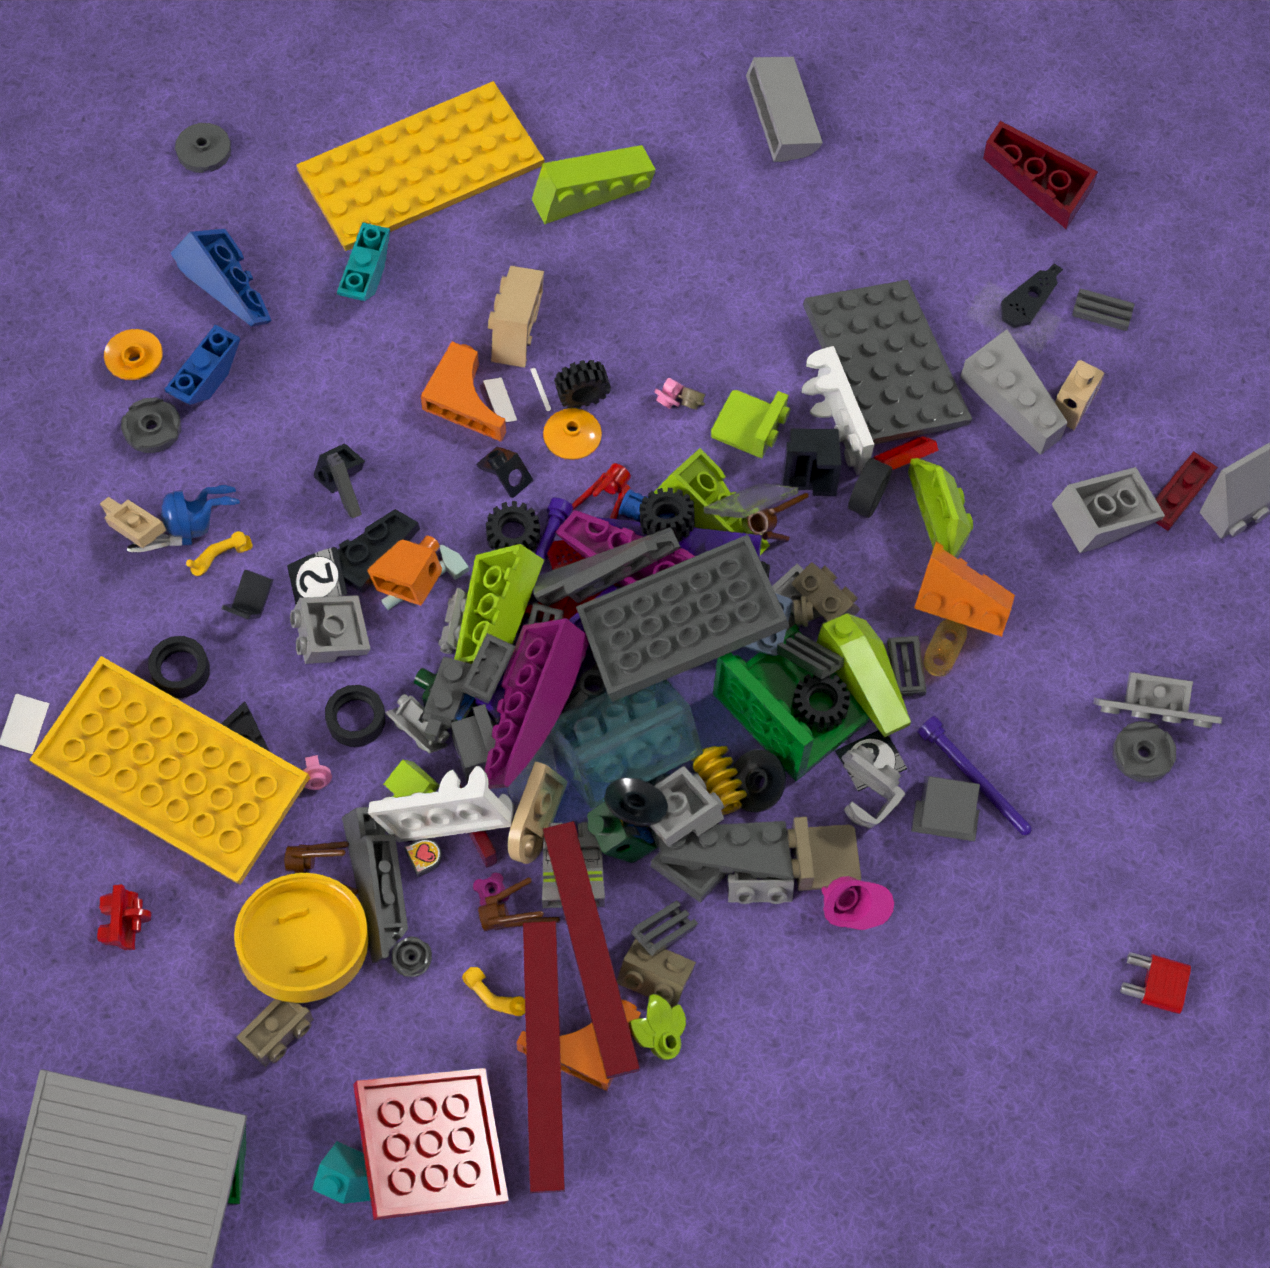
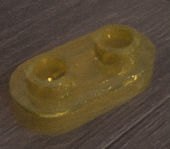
M946 619L938 625L923 659L927 672L934 676H945L952 671L967 637V630L963 624ZM952 634L955 640L950 641L946 639L945 635ZM941 659L944 664L941 666L936 665L933 660Z

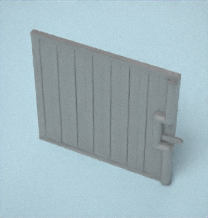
M41 1069L0 1232V1268H213L248 1115Z

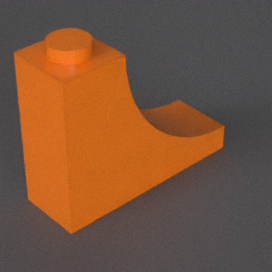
M452 341L421 394L422 410L502 441L506 434L505 418L492 412L481 401L474 387V378L479 367L478 351H475L469 345H460Z
M621 999L630 1030L629 1021L640 1019L641 1012L637 1011V1007L631 1002ZM592 1023L576 1032L560 1036L561 1071L608 1091L613 1078L606 1079ZM522 1031L516 1044L517 1050L526 1054V1032Z

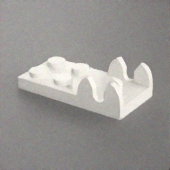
M834 346L815 351L808 357L806 366L819 369L818 377L808 380L803 385L802 393L811 396L822 394L825 397L823 402L814 405L810 410V414L818 418H834L836 423L834 429H838L839 442L843 441L846 448L844 451L846 462L849 467L853 466L856 475H859L872 456L874 442Z
M476 766L469 775L468 784L464 788H460V779L451 770L443 777L438 792L414 793L406 797H386L383 800L369 802L368 814L389 834H395L397 842H406L511 827L514 819V805L506 794H501L499 798L495 796L488 788L486 772L481 767Z

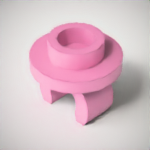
M668 378L663 385L662 391L657 388L654 392L658 395L656 401L669 409L673 405L679 407L681 403L676 399L678 394L681 395L684 386Z
M318 755L305 758L307 768L303 771L309 774L310 779L304 788L320 790L327 786L332 780L330 769L319 764Z

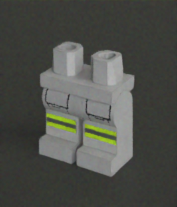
M582 822L578 824V838L597 907H605L602 850L595 834L588 830V822ZM549 823L548 827L563 823ZM543 838L542 906L543 908H562L545 839Z

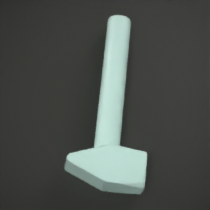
M440 545L442 557L440 561L442 573L440 575L448 571L453 579L456 580L470 571L469 566L459 553L444 545ZM388 595L381 601L386 609L389 610L403 600Z

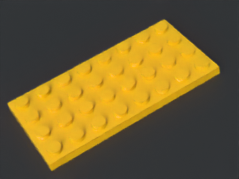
M492 81L298 163L296 166L344 250L348 251L353 249L362 222L390 228V232L537 169L545 163V159L495 82Z
M100 656L29 759L34 765L239 885L242 884L310 779L308 773Z

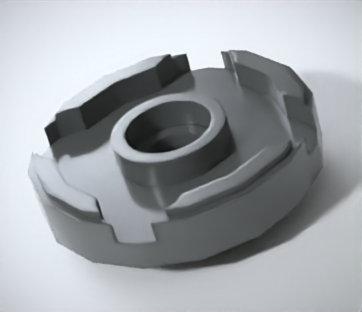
M197 123L188 126L179 134L175 143V151L180 164L186 169L196 173H204L203 171L218 170L226 164L231 156V142L227 132L220 126L211 123Z
M157 397L143 398L134 402L128 408L129 411L126 415L122 417L121 430L127 443L135 450L144 453H156L169 448L178 440L181 433V418L175 406ZM150 425H157L154 429H147Z
M1138 721L1128 724L1119 732L1113 744V758L1117 768L1125 776L1137 782L1150 783L1162 779L1170 772L1176 760V745L1172 736L1167 731L1164 732L1158 728L1159 725L1152 722ZM1138 750H1145L1148 753V757H1142Z

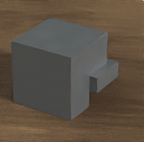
M485 704L473 707L474 716L450 723L453 743L467 784L469 775L476 766L481 767L485 771L488 752L495 746L496 740L491 736L493 726L498 724L493 720L490 721Z
M924 776L921 801L915 800L911 831L975 841L980 810L976 809L980 784Z

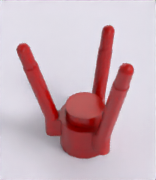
M612 464L606 473H603L592 486L572 503L573 510L590 495L597 497L603 490L612 495L617 492L619 495L610 519H617L622 500L627 491L631 489L627 485L631 479L629 471L620 464Z

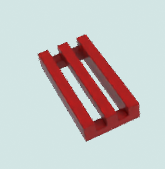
M921 436L874 456L873 459L891 466L892 470L910 463L911 459H920L939 451L935 440Z

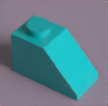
M336 1141L320 1162L312 1190L342 1204L371 1201L364 1153Z

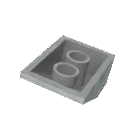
M1270 443L1221 470L1204 502L1200 514L1221 539L1229 534L1233 537L1237 536L1246 529L1248 523L1253 520L1259 523L1270 514Z
M1136 467L1069 484L1052 503L1079 553L1104 547L1161 520L1165 516Z

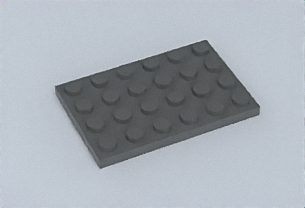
M908 280L805 298L802 305L822 349L834 346L874 445L959 428L970 424L972 417Z
M748 534L576 607L612 702L790 627Z

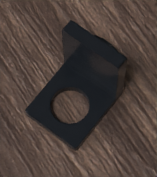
M498 446L476 464L480 470L497 475L511 498H514L533 481L518 453ZM518 469L522 475L521 481L518 485L512 486L509 483V475L513 470Z
M244 570L233 604H224L221 609L248 620L260 618L270 593L273 579L250 570Z

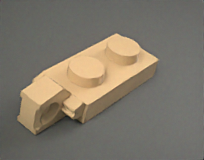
M108 497L100 503V506L106 513L104 519L108 525L141 548L152 543L159 535L166 531L162 521L130 500L119 504Z

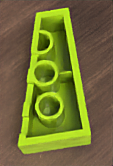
M642 145L543 163L532 201L544 224H548L634 192L645 190L650 187L656 169Z
M521 544L475 556L455 660L472 664L487 633L509 644H513L544 559Z

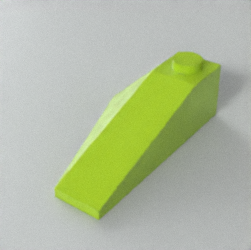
M701 448L673 471L657 488H663V492H668V488H673V493H676L679 489L683 491V496L685 494L690 496V501L693 500L694 527L754 534L748 527L746 514L743 513L738 505L740 501L739 496L736 492L731 493L723 481L726 478L723 471ZM763 538L760 555L770 546L767 540Z

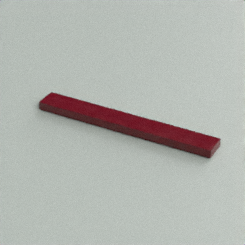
M572 821L542 828L606 1079L638 1072L640 1069L575 823Z
M556 921L523 923L530 1193L565 1192Z

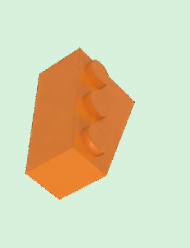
M936 541L914 609L1002 637L1015 595L984 573L980 575L967 566L965 560L962 558L957 559L943 549L944 546Z

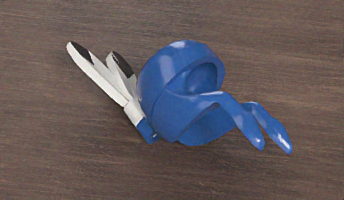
M227 485L206 487L193 501L185 500L182 490L166 494L162 501L161 518L169 536L161 534L144 548L133 543L127 547V551L145 552L168 545H192V538H198L208 533L212 506L240 504L239 499L229 496L209 499L207 501V495L236 492L235 487Z

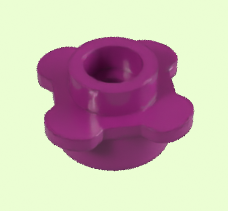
M495 872L487 879H477L474 882L473 889L479 894L480 906L486 905L485 897L496 895L505 890L502 874ZM490 888H493L495 891L493 893H489L488 890ZM510 895L500 900L499 903L508 901Z

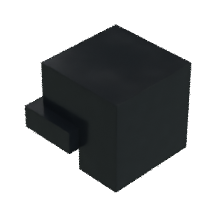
M791 428L789 442L786 444L781 479L782 490L812 489L813 496H836L841 471L838 429Z

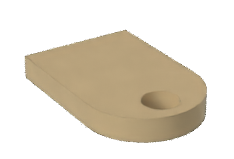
M536 761L508 836V853L510 858L524 864L533 862L543 849L544 836L542 828H547L549 823H553L568 783L566 779L549 766Z

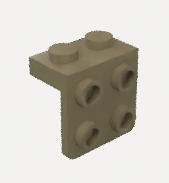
M794 817L792 828L787 829L789 848H793L794 859H791L793 876L797 878L798 891L819 890L823 886H828L833 880L843 876H850L861 880L856 833L852 825L808 827L807 817Z

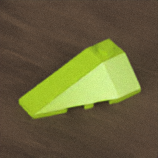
M846 613L822 624L816 643L844 658L843 667L835 671V673L842 682H845L848 690L882 735L886 737L910 726L911 721L884 644L868 622Z

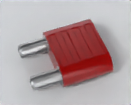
M1130 952L1127 956V963L1147 968L1145 983L1142 988L1123 982L1120 992L1140 998L1142 1004L1180 1014L1185 1001L1191 965L1154 954L1149 958Z

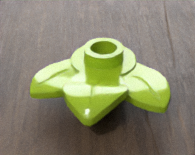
M652 994L648 1000L647 1018L629 1021L632 1035L641 1047L650 1048L651 1052L662 1060H669L675 1058L680 1052V1036L685 1030L686 1017L681 1005L670 1008L669 1003L664 998ZM666 1038L668 1040L669 1047H667L666 1045Z

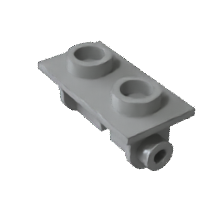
M460 588L456 589V593L452 595V598L448 599L447 603L448 609L445 622L449 623V625L443 627L441 640L438 643L441 647L440 651L445 654H451L457 648L468 593Z
M402 695L397 701V704L400 706L386 712L399 729L405 731L416 741L419 748L427 751L429 754L448 746L445 742L450 734L447 732L448 728L443 727L438 743L425 739L426 734L424 732L428 722L421 719L424 715V707L413 696Z
M734 871V874H728V902H738L740 904H749L751 902H771L773 904L792 902L794 880H781L780 878L768 876L763 880H757V878L752 877V874Z

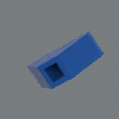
M214 325L165 387V392L189 405L210 399L229 374L240 338Z

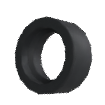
M870 458L854 486L849 499L848 509L870 518L886 490L893 468Z
M172 636L162 640L153 648L148 658V670L158 689L174 698H184L197 693L205 686L210 676V663L203 646L195 639L186 636ZM177 652L192 654L197 660V669L189 678L182 681H170L163 677L161 665L167 657Z
M347 685L338 689L329 698L325 707V720L331 736L340 744L349 747H361L374 742L381 735L386 724L384 705L379 695L366 686ZM354 700L367 702L374 711L372 723L360 731L343 729L337 721V713L343 704Z

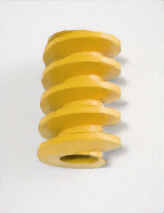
M712 746L697 751L689 759L694 762L693 769L704 781L707 787L706 791L709 794L712 792L716 793L722 801L724 808L721 812L722 815L735 812L742 806L740 800L745 798L747 793L745 790H735L742 785V781L740 779L731 780L738 773L736 768H726L733 763L731 757L722 758L729 751L728 747Z

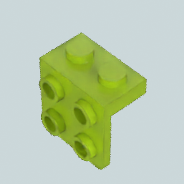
M733 390L711 429V437L762 459L768 447L772 448L779 433L777 429L780 423L784 425L789 416L790 408L787 407L789 395L777 391L770 404L741 391Z

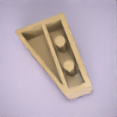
M510 266L507 277L502 276L500 283L501 294H496L494 302L495 312H490L488 329H493L491 362L519 367L526 366L527 345H531L532 341L530 332L533 323H536L543 293L544 271Z

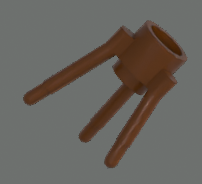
M804 493L770 509L765 508V503H761L752 512L746 514L749 529L754 534H762L764 540L789 541V536L772 532L777 526V514L807 499L809 494Z
M342 841L287 846L284 859L285 870L294 871V874L309 873L307 870L314 868L315 857L344 856L346 851L337 848H346L349 846V843ZM343 884L354 895L358 894V889Z
M530 877L496 895L485 897L486 905L478 907L480 922L485 932L494 929L521 927L523 923L556 921V923H559L560 917H543L544 913L542 911L509 915L506 904H499L500 900L532 882Z

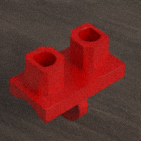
M120 884L113 885V893L100 897L99 908L101 913L107 916L111 915L110 924L100 925L98 928L97 940L105 945L118 946L123 950H135L136 933L141 932V923L151 921V912L142 909L143 900L138 899V893L126 890L125 886Z

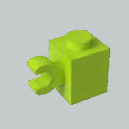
M402 759L383 783L394 793L392 797L395 798L411 796L414 793H433L440 786L416 763Z

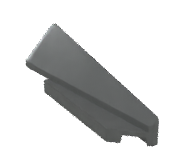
M667 528L539 575L534 586L535 598L548 607L567 596L580 603L681 547L673 530Z
M357 807L342 816L346 840L349 843L348 850L356 888L358 889V898L366 917L372 963H377L389 956V951L408 930L395 834L385 835L386 830L368 814L369 807Z

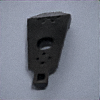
M1054 263L1047 271L1039 270L1001 301L1002 321L1012 328L1030 325L1057 286L1058 281L1056 277L1063 269ZM1034 292L1038 297H1031L1028 293Z

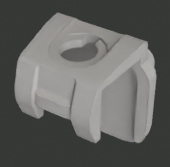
M860 745L858 749L848 750L842 756V760L845 763L843 767L872 790L887 799V801L875 817H872L853 801L844 808V811L853 823L870 829L879 824L899 804L905 793L898 786L900 784L898 780L901 775L888 765H885L883 769H877L873 766L875 755Z

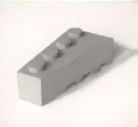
M1007 329L965 360L960 378L1040 455L1061 440L1068 422Z

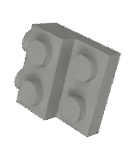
M359 596L299 598L294 610H291L292 628H298L299 637L296 639V652L298 655H303L305 664L335 662L339 656H359L369 653L370 645Z
M685 766L655 785L665 796L668 810L662 821L650 825V827L668 847L691 831L700 836L724 819L721 812L724 805L720 798L714 792L709 794L706 791L707 787L702 778L697 773L692 775Z

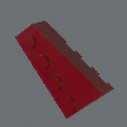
M1002 121L998 123L986 141L983 159L1031 201L1067 229L1092 191L1098 171Z

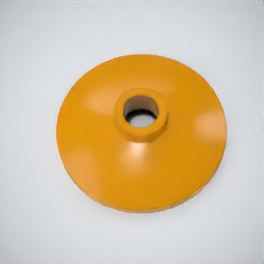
M129 329L116 334L110 339L104 350V361L107 369L114 376L124 380H139L151 375L159 367L163 358L162 346L157 337L142 329ZM133 357H139L136 361H130Z
M567 408L554 413L547 420L543 430L544 442L548 449L558 457L570 460L581 459L593 453L599 446L602 437L601 427L597 419L589 412L577 408ZM568 427H576L577 430H576V431H569L567 428H568Z

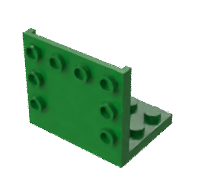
M796 624L786 631L784 644H786V639H794V635L798 632L802 634ZM731 652L718 657L713 695L766 751L773 753L779 758L785 771L795 781H798L871 720L849 691L850 704L845 720L842 719L841 725L838 727L834 725L833 730L829 732L826 727L823 728L822 733L817 732V727L814 726L811 731L807 723H798L799 716L794 717L792 701L798 682L800 680L804 681V676L808 674L813 677L812 673L780 655L770 656L759 652L747 663L739 655L734 656ZM834 672L830 674L829 678L833 679L835 675H838ZM815 693L809 698V703L815 710L827 711L833 706L831 697L825 693Z

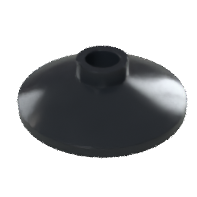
M758 749L743 754L735 762L732 768H736L738 773L731 780L740 779L742 785L735 790H745L747 793L746 797L740 800L742 804L740 808L754 813L764 812L772 808L782 797L786 785L785 769L779 758L771 752ZM762 778H765L764 785L761 788L760 781Z
M621 778L610 783L605 791L604 800L606 806L612 814L622 821L638 826H649L659 823L666 816L668 803L665 796L658 788L646 781L635 778Z

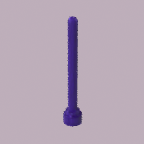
M552 498L547 508L549 521L535 552L536 555L544 559V562L555 538L556 531L560 524H563L571 515L573 510L572 504L562 498Z
M936 716L928 719L917 731L925 742L929 740L931 744L936 743L972 783L980 784L979 790L1022 835H1029L1032 831L1029 823L944 735L946 732L942 728L944 724Z

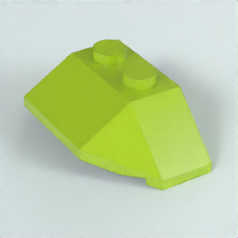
M919 458L911 459L908 475L932 547L934 548L937 541L944 546L943 549L957 558L966 545L970 532L973 530L972 517L970 513L966 514L963 506L965 503L963 490L957 488L954 477L941 466Z

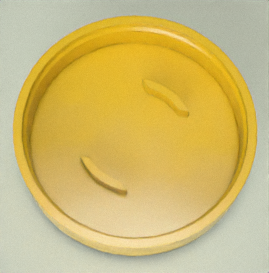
M315 873L289 874L261 886L247 899L241 908L234 931L239 964L246 978L262 993L285 1002H312L324 999L340 991L357 975L363 965L368 949L366 917L357 897L339 881Z

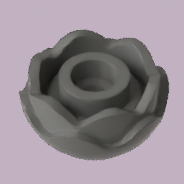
M407 937L396 943L392 949V966L399 974L405 977H417L426 972L431 964L432 952L430 946L417 937ZM413 955L415 958L409 960V956Z

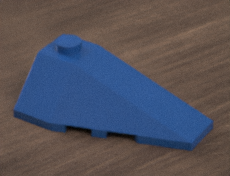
M226 229L191 231L170 253L177 262V267L190 280L248 325H265L272 321L260 293L250 288L249 281L253 280L251 272L246 270L244 272L239 261L244 259L243 254Z

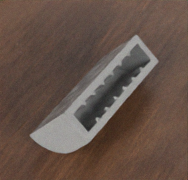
M754 57L746 78L773 161L783 162L804 158L813 154L820 148L823 142L794 57Z

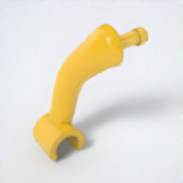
M234 532L231 538L208 546L196 560H187L186 565L191 567L193 575L201 576L206 573L215 557L222 552L234 547L238 553L251 550L253 547L251 538L248 535H244L243 532Z
M470 967L464 972L462 976L463 982L471 990L475 991L488 1008L514 1016L525 1014V999L523 997H503L493 994L482 982L486 976L478 967Z

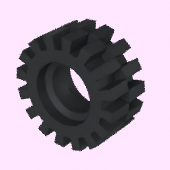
M581 360L580 364L575 365V362L571 363L570 368L565 366L562 368V372H558L556 378H554L560 402L564 407L567 405V408L571 409L574 406L576 408H581L582 405L590 406L592 402L597 404L599 399L604 400L606 398V394H609L611 389L604 365H601L599 361L594 362V360H589L588 363H585V360Z
M663 488L657 489L658 494L651 491L648 493V498L644 496L639 507L640 527L643 534L648 536L671 528L678 542L682 541V536L687 538L690 535L689 531H693L695 524L693 500L690 501V496L688 494L683 496V491L679 489L676 493H673V488H668V492H663ZM663 513H673L677 515L676 517L669 519L657 517L658 515Z
M512 501V506L510 507L507 506V502L501 503V510L498 506L493 508V514L489 513L487 517L488 522L486 521V537L490 548L498 550L521 544L527 549L534 551L536 542L539 543L540 540L539 517L535 515V510L532 507L527 510V504L525 503L517 507V501ZM509 522L520 523L525 529L523 535L518 538L505 537L501 530Z
M810 674L804 676V681L800 680L797 688H795L792 701L794 717L799 716L798 723H807L811 731L813 726L817 727V732L821 733L825 727L829 732L833 730L834 725L840 726L842 719L845 720L850 704V693L846 691L847 685L845 682L839 684L840 677L836 675L833 679L829 678V676L820 679L815 675L811 677ZM815 693H825L831 697L833 706L827 711H818L811 707L809 698Z

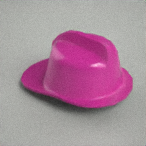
M843 876L833 880L828 886L822 887L824 895L823 911L825 918L830 924L866 930L884 924L893 913V896L882 885L861 881L850 876Z

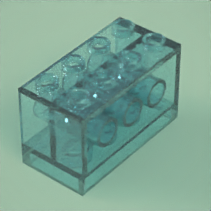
M667 679L613 702L608 693L598 696L560 715L549 733L562 772L591 809L605 802V791L608 785L615 780L635 778L647 782L703 754L691 707Z

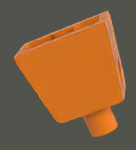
M428 535L419 544L407 540L398 541L367 570L376 591L421 606L442 573V567L436 555V551L440 548L438 541Z

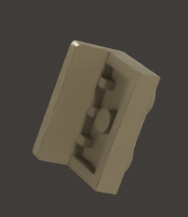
M811 562L792 581V585L802 596H806L808 602H812L813 607L827 621H831L846 613L854 616L861 610L854 603L858 599L857 596L846 586L841 589L834 582L838 577L826 565L820 568Z
M635 938L622 962L617 983L647 997L652 994L661 996L669 1003L670 1007H674L680 1001L682 992L694 970L696 962L667 949H663L652 957Z
M274 999L236 1038L266 1067L270 1062L276 1063L287 1052L288 1048L286 1046L295 1037L297 1039L303 1037L311 1028V1022L314 1019L311 1012L306 1007L303 1008L299 1003Z

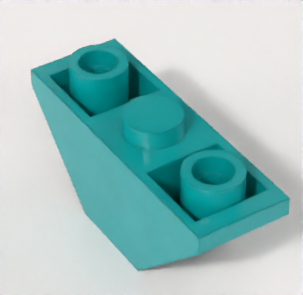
M362 222L340 281L337 295L366 301L375 295L385 268L390 228Z

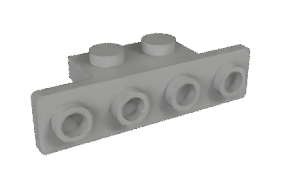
M1129 672L1125 702L1094 698L1093 703L1101 706V712L1119 714L1120 709L1132 710L1131 716L1150 719L1152 713L1163 715L1162 721L1181 724L1182 718L1194 720L1193 725L1212 728L1213 723L1222 724V717L1188 712L1193 681Z

